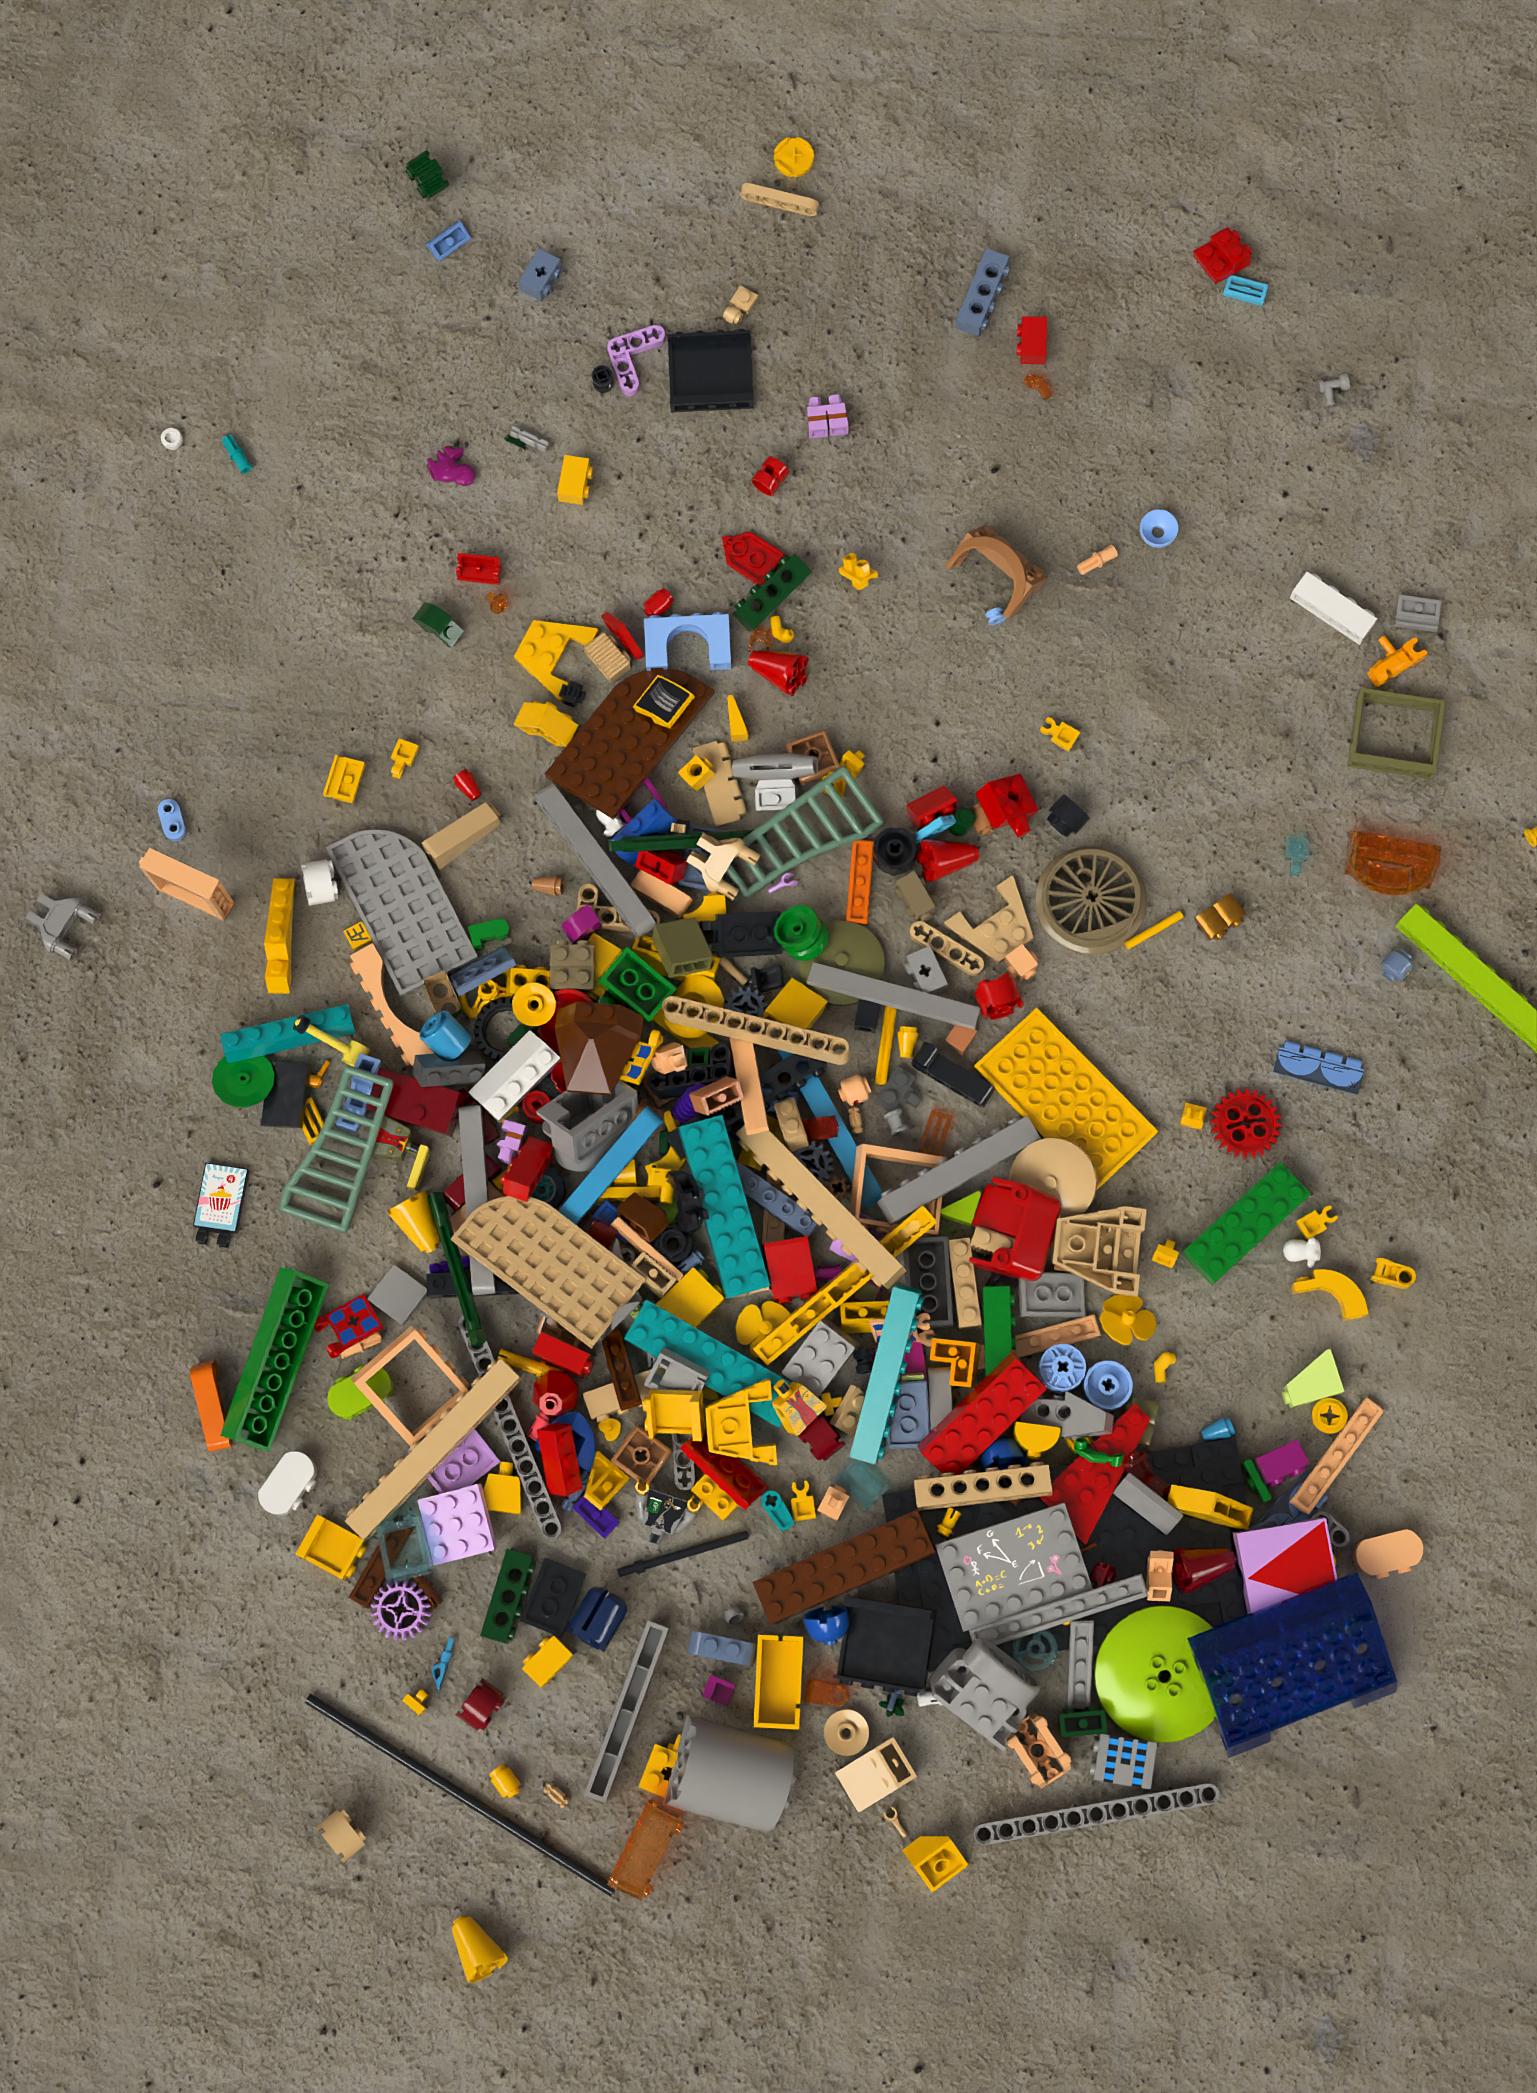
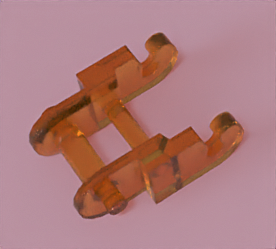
M757 626L752 631L754 635L751 634L747 651L751 652L752 644L755 641L765 643L766 651H769L771 645V638L769 637L772 636V633H770L771 629L768 632L758 630ZM757 634L766 636V640L756 638Z

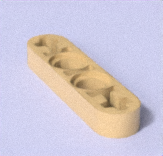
M744 183L740 191V197L744 200L807 216H815L819 208V203L812 198L751 183Z
M917 921L911 925L910 937L916 943L923 947L930 946L934 954L968 975L977 976L983 971L984 961L977 954L925 922ZM920 927H922L923 933L927 936L929 935V932L933 933L929 937L927 943L925 942L926 937L924 935H915V928L919 929ZM934 938H941L944 945L941 948H934L931 941ZM959 949L962 957L958 960L952 959L950 951ZM966 954L969 956L967 958L969 962H978L979 969L974 968V970H971V965L966 961L964 965L961 964Z

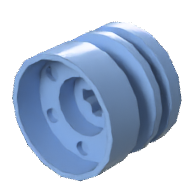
M1053 1345L1045 1351L1039 1360L1037 1374L1046 1385L1048 1391L1061 1395L1071 1392L1078 1387L1085 1376L1086 1363L1081 1352L1072 1345ZM1058 1363L1060 1365L1065 1363L1067 1365V1372H1059L1057 1370L1059 1368Z

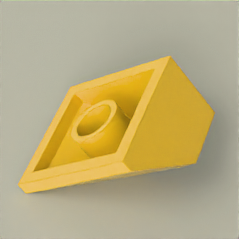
M920 1836L902 1850L932 1893L968 1866V1863L949 1836Z

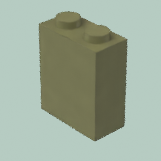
M695 917L654 925L652 940L669 978L710 970L713 955Z

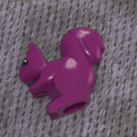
M445 446L443 453L439 450L437 451V461L431 458L427 459L428 464L426 467L434 481H455L457 485L467 486L474 482L475 471L470 465H457L455 463V460L463 456L464 450L462 448Z

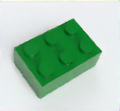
M628 947L623 948L596 980L598 985L623 1006L644 1016V1023H648L662 1008L663 1001L670 997L677 989Z

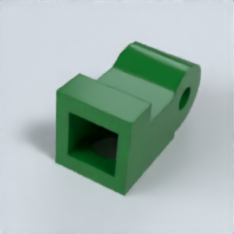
M495 919L468 926L475 951L483 949L482 943L493 940L504 941L510 936L509 925L503 919Z

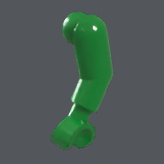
M1077 1438L1075 1440V1452L1088 1461L1104 1464L1110 1462V1465L1113 1467H1119L1122 1464L1124 1454L1109 1455L1105 1452H1096L1087 1446L1086 1439Z

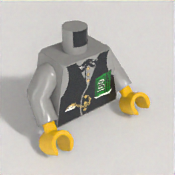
M640 1478L637 1479L635 1506L638 1519L643 1522V1526L651 1528L648 1542L660 1545L664 1533L673 1536L675 1533H681L692 1524L697 1510L703 1504L702 1499L699 1504H695L693 1502L695 1495H692L687 1502L649 1489L650 1480H647L646 1486H642L639 1483Z

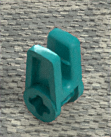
M775 1491L765 1492L761 1498L763 1508L782 1532L788 1530L794 1525V1520L782 1498ZM770 1495L772 1498H777L775 1501L776 1506L772 1507V1505L767 1506L765 1504L767 1496Z

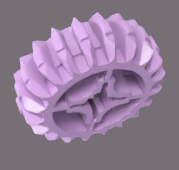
M397 1579L395 1580V1587H393L391 1582L387 1583L388 1591L382 1587L379 1589L383 1594L382 1597L374 1595V1598L379 1600V1603L371 1604V1607L377 1608V1612H372L371 1616H378L379 1619L375 1620L373 1624H382L378 1629L380 1633L387 1629L385 1637L389 1638L394 1633L393 1638L398 1641L400 1634H402V1639L406 1641L408 1638L407 1633L412 1638H415L414 1630L416 1629L422 1633L423 1629L419 1625L421 1623L424 1625L429 1624L423 1618L424 1616L431 1617V1613L425 1612V1608H430L431 1605L429 1603L424 1604L428 1597L427 1595L420 1596L423 1591L421 1588L415 1591L417 1583L413 1582L409 1588V1580L405 1579L403 1586H401L400 1580ZM401 1591V1595L395 1604H385L391 1595ZM408 1592L416 1598L419 1609L411 1608L408 1605ZM404 1604V1608L412 1612L402 1613L401 1616H398L399 1612L391 1608L401 1607ZM384 1611L394 1614V1628L386 1621ZM417 1616L412 1625L401 1629L406 1617Z

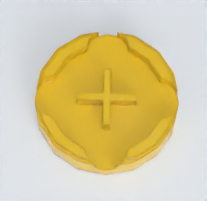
M799 137L785 138L775 148V167L787 177L795 178L805 175L810 171L814 163L812 146L808 141Z

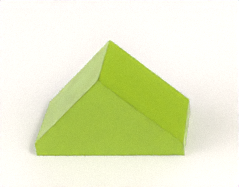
M980 1191L941 1209L940 1216L971 1227L980 1200Z

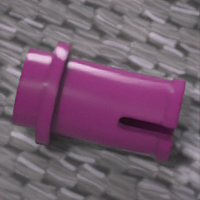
M840 1264L826 1267L817 1265V1268H813L815 1281H820V1283H822V1280L833 1279L841 1272Z

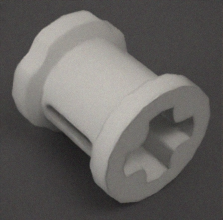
M901 1109L884 1115V1119L888 1121L892 1130L890 1133L892 1137L899 1136L910 1130L903 1120Z

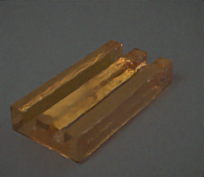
M931 1110L918 1152L940 1156L953 1116ZM934 1116H938L929 1147L925 1148L924 1145ZM942 1119H947L937 1150L934 1151L932 1149Z

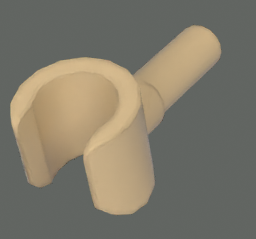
M891 1807L895 1812L894 1817L888 1818L885 1812L884 1817L887 1821L893 1823L904 1838L908 1834L898 1820L897 1810Z

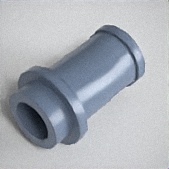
M698 1250L691 1251V1254L676 1266L684 1276L693 1267L696 1268L698 1265H703L702 1262L705 1259Z

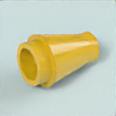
M900 1026V1030L897 1032L900 1057L913 1058L914 1048L919 1035L917 1028Z

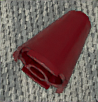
M1177 1548L1172 1550L1175 1564L1172 1566L1173 1577L1178 1588H1184L1182 1592L1184 1594L1190 1593L1232 1571L1237 1562L1234 1552L1228 1548Z

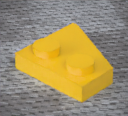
M597 1451L594 1456L584 1497L601 1511L627 1484L630 1477Z

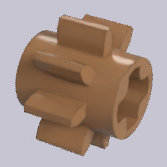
M834 1176L833 1182H826V1186L829 1187L828 1191L842 1204L844 1197L850 1198L846 1191L850 1190L851 1186H845L846 1178L840 1181ZM839 1186H841V1191L843 1193L838 1192L837 1194H834L833 1187L838 1188Z

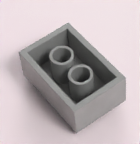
M824 1317L818 1322L781 1373L792 1382L802 1384L817 1398H820L821 1394L826 1391L860 1344Z

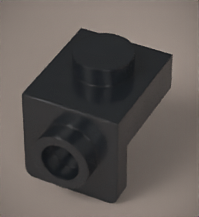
M778 964L760 970L756 967L750 969V984L759 992L763 993L785 987L783 967Z

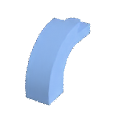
M360 1053L354 1067L377 1074L379 1067L381 1068V1060ZM352 1076L350 1089L370 1095L374 1083ZM350 1097L347 1098L343 1107L345 1110L365 1117L369 1113V1110L365 1109L367 1103ZM341 1117L336 1122L337 1129L355 1135L361 1126L359 1123Z

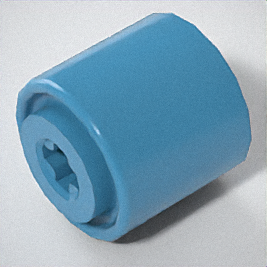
M441 1011L430 1017L423 1025L419 1034L420 1039L441 1060L449 1062L457 1058L471 1041V1034L448 1011Z

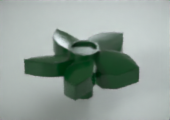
M888 1694L887 1701L879 1702L881 1707L887 1709L891 1694ZM896 1699L892 1711L886 1710L887 1717L893 1714L904 1716L902 1708L903 1699Z

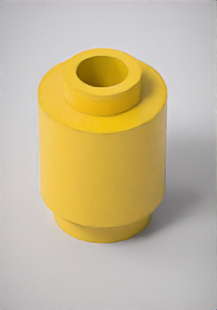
M504 1763L489 1774L492 1778L491 1782L503 1798L508 1796L511 1799L520 1792L518 1787L522 1784L512 1770L506 1767Z

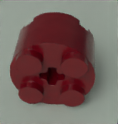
M818 1415L798 1437L803 1443L808 1442L812 1446L810 1452L817 1460L821 1461L823 1459L826 1461L845 1446L846 1443L844 1441L839 1442L838 1440L841 1436L835 1428L829 1424L830 1422L826 1418H820Z
M484 1678L480 1680V1683L483 1685L481 1687L476 1685L461 1708L464 1711L456 1713L457 1717L476 1731L479 1729L484 1731L492 1719L489 1717L493 1710L498 1712L505 1702V1699L502 1698L504 1693Z

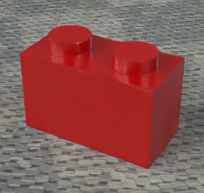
M1022 316L1021 324H1017V337H1021V343H1017L1016 356H1020V364H1045L1047 317Z

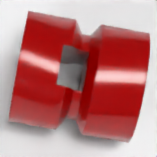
M768 456L761 465L762 470H758L755 473L751 482L763 494L773 496L779 488V483L786 479L790 471L781 461Z
M530 1092L523 1100L524 1112L532 1123L543 1124L545 1121L536 1114L537 1110L550 1102L549 1097L544 1092Z

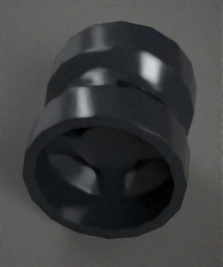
M604 365L594 368L592 380L595 390L600 393L610 391L614 384L610 368Z
M874 1348L861 1349L853 1353L854 1360L857 1361V1366L855 1367L857 1374L871 1373L875 1356Z

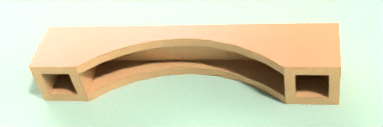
M373 943L350 955L353 960L350 966L356 975L360 973L363 980L360 983L366 993L370 991L373 999L370 1001L375 1010H381L384 1017L380 1019L386 1030L391 1028L394 1034L391 1036V1039L396 1048L401 1046L404 1052L401 1057L406 1066L411 1065L412 1068L414 1067L415 1055L434 1054L420 1039V1033L404 1025L390 1010L384 992L386 966Z

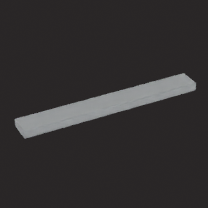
M815 962L812 964L807 979V984L973 1030H975L980 1013V1007Z
M1139 1574L970 1629L969 1633L972 1642L977 1638H984L994 1645H998L1147 1597L1149 1594L1143 1576Z

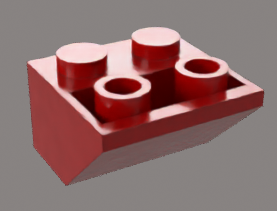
M943 785L908 803L906 811L917 831H920L940 816L949 817L954 815L957 799Z

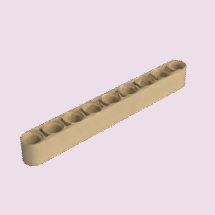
M676 996L667 997L662 1004L665 1018L671 1023L837 1065L846 1064L850 1059L849 1044L840 1037ZM673 1007L678 1008L676 1011H669V1009ZM694 1012L699 1013V1014H698L697 1016H695V1017H690V1016H689L691 1013H694ZM712 1018H719L716 1022L710 1021ZM733 1023L740 1024L738 1027H731ZM755 1028L761 1029L759 1032L756 1033L751 1032ZM776 1033L782 1034L778 1038L772 1037ZM795 1039H802L800 1043L793 1042ZM816 1044L824 1045L822 1048L814 1047ZM838 1049L845 1050L841 1054L835 1053V1051Z

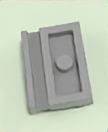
M1399 595L1394 626L1437 632L1441 600Z

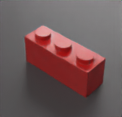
M529 1136L526 1143L520 1145L517 1158L513 1157L509 1172L505 1171L501 1180V1184L504 1185L503 1194L528 1202L552 1160L553 1145Z
M552 1423L537 1429L548 1493L568 1496L582 1490L571 1425Z

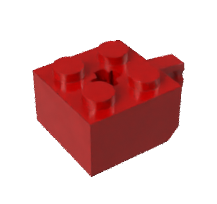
M1021 773L987 782L975 793L991 827L997 829L1010 825L1018 838L1025 836L1031 831L1028 820L1039 810Z

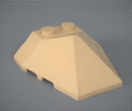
M1123 1206L1057 1219L1052 1263L1114 1294L1138 1297L1140 1274H1137L1140 1236L1145 1230L1147 1209Z

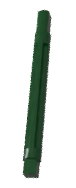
M755 829L704 833L719 841L731 838L743 839ZM766 832V833L763 834V836H764L765 839L767 840V832ZM702 833L622 837L618 840H608L609 851L639 852L702 848L697 845ZM755 840L749 845L758 844V842Z
M432 1192L428 1195L429 1204L460 1302L471 1345L481 1346L487 1340L458 1245L451 1241L454 1232L443 1193Z

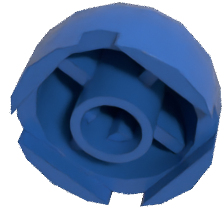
M999 1436L980 1456L983 1472H986L985 1469L998 1467L999 1470H1007L1008 1466L1021 1465L1023 1467L1027 1461L1024 1451L1017 1441L1003 1436Z
M835 1605L831 1606L832 1610L823 1611L824 1607L807 1612L803 1618L809 1636L818 1642H824V1645L836 1644L838 1642L837 1639L843 1637L848 1631L849 1616L847 1607Z

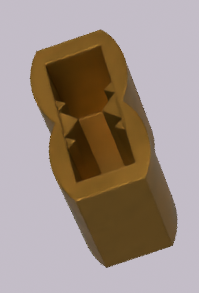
M1230 893L1199 914L1194 921L1209 941L1214 938L1217 941L1227 934L1226 929L1231 926L1236 928L1244 922L1243 918L1246 913Z

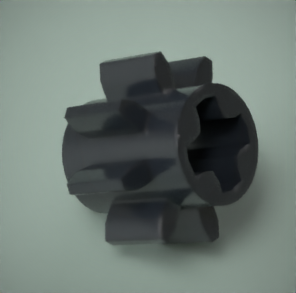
M568 681L567 685L562 684L559 696L563 697L561 702L570 707H576L577 703L582 704L586 692L582 691L583 686L573 681Z

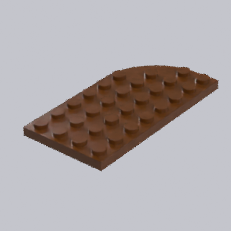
M663 668L651 669V671H641L625 678L612 689L545 772V777L614 820L715 694L714 689L692 675L676 669L664 670ZM657 675L680 685L695 696L670 729L656 724L651 717L638 713L633 708L634 704Z

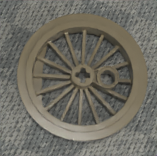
M1079 847L1064 852L1045 868L1036 887L1035 908L1043 929L1060 946L1076 953L1089 955L1103 954L1124 945V942L1131 939L1138 931L1146 912V891L1139 873L1124 857L1105 848ZM1092 859V870L1084 868L1081 860ZM1096 860L1106 862L1107 865L1098 883L1094 886ZM1078 862L1080 868L1076 875L1068 867L1069 864ZM1110 865L1120 871L1099 888ZM1064 869L1074 880L1075 886L1056 877V875ZM1082 874L1088 875L1090 882L1082 883L1078 877ZM1122 875L1129 882V884L1103 891ZM1052 881L1076 893L1050 891L1049 888ZM1129 888L1132 889L1133 898L1106 896ZM1088 895H1091L1092 898H1095V901L1092 902L1090 899L1087 900ZM1049 896L1076 898V900L1051 907ZM1106 901L1133 903V911L1130 914ZM1080 904L1060 921H1057L1052 913L1056 910ZM1084 907L1072 932L1066 930L1062 924ZM1104 907L1127 919L1117 923ZM1098 909L1112 925L1104 927ZM1089 910L1087 932L1075 934L1083 916ZM1092 910L1095 912L1100 929L1091 931Z

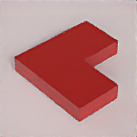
M609 612L601 615L610 632L620 639L631 656L638 660L644 656L623 622Z

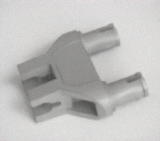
M40 894L36 901L48 909L49 912L43 919L29 911L25 919L40 929L48 952H56L72 961L75 958L72 954L76 956L78 949L63 942V937L76 917L80 916L95 925L98 922L95 918L99 919L101 913L86 906L85 901L81 898L54 901Z

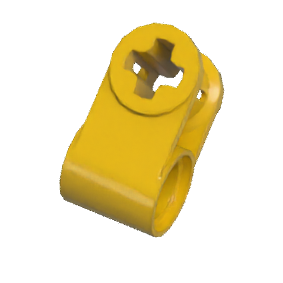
M1376 1258L1377 1266L1374 1275L1371 1276L1372 1281L1400 1289H1407L1414 1283L1416 1274L1412 1268L1384 1258ZM1399 1274H1408L1410 1282L1403 1283L1399 1279Z

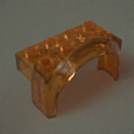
M1351 830L1347 843L1344 874L1351 875L1363 887L1383 895H1405L1423 888L1430 889L1440 864L1441 846ZM1371 861L1404 866L1406 868H1389ZM1410 871L1412 872L1411 883H1409Z

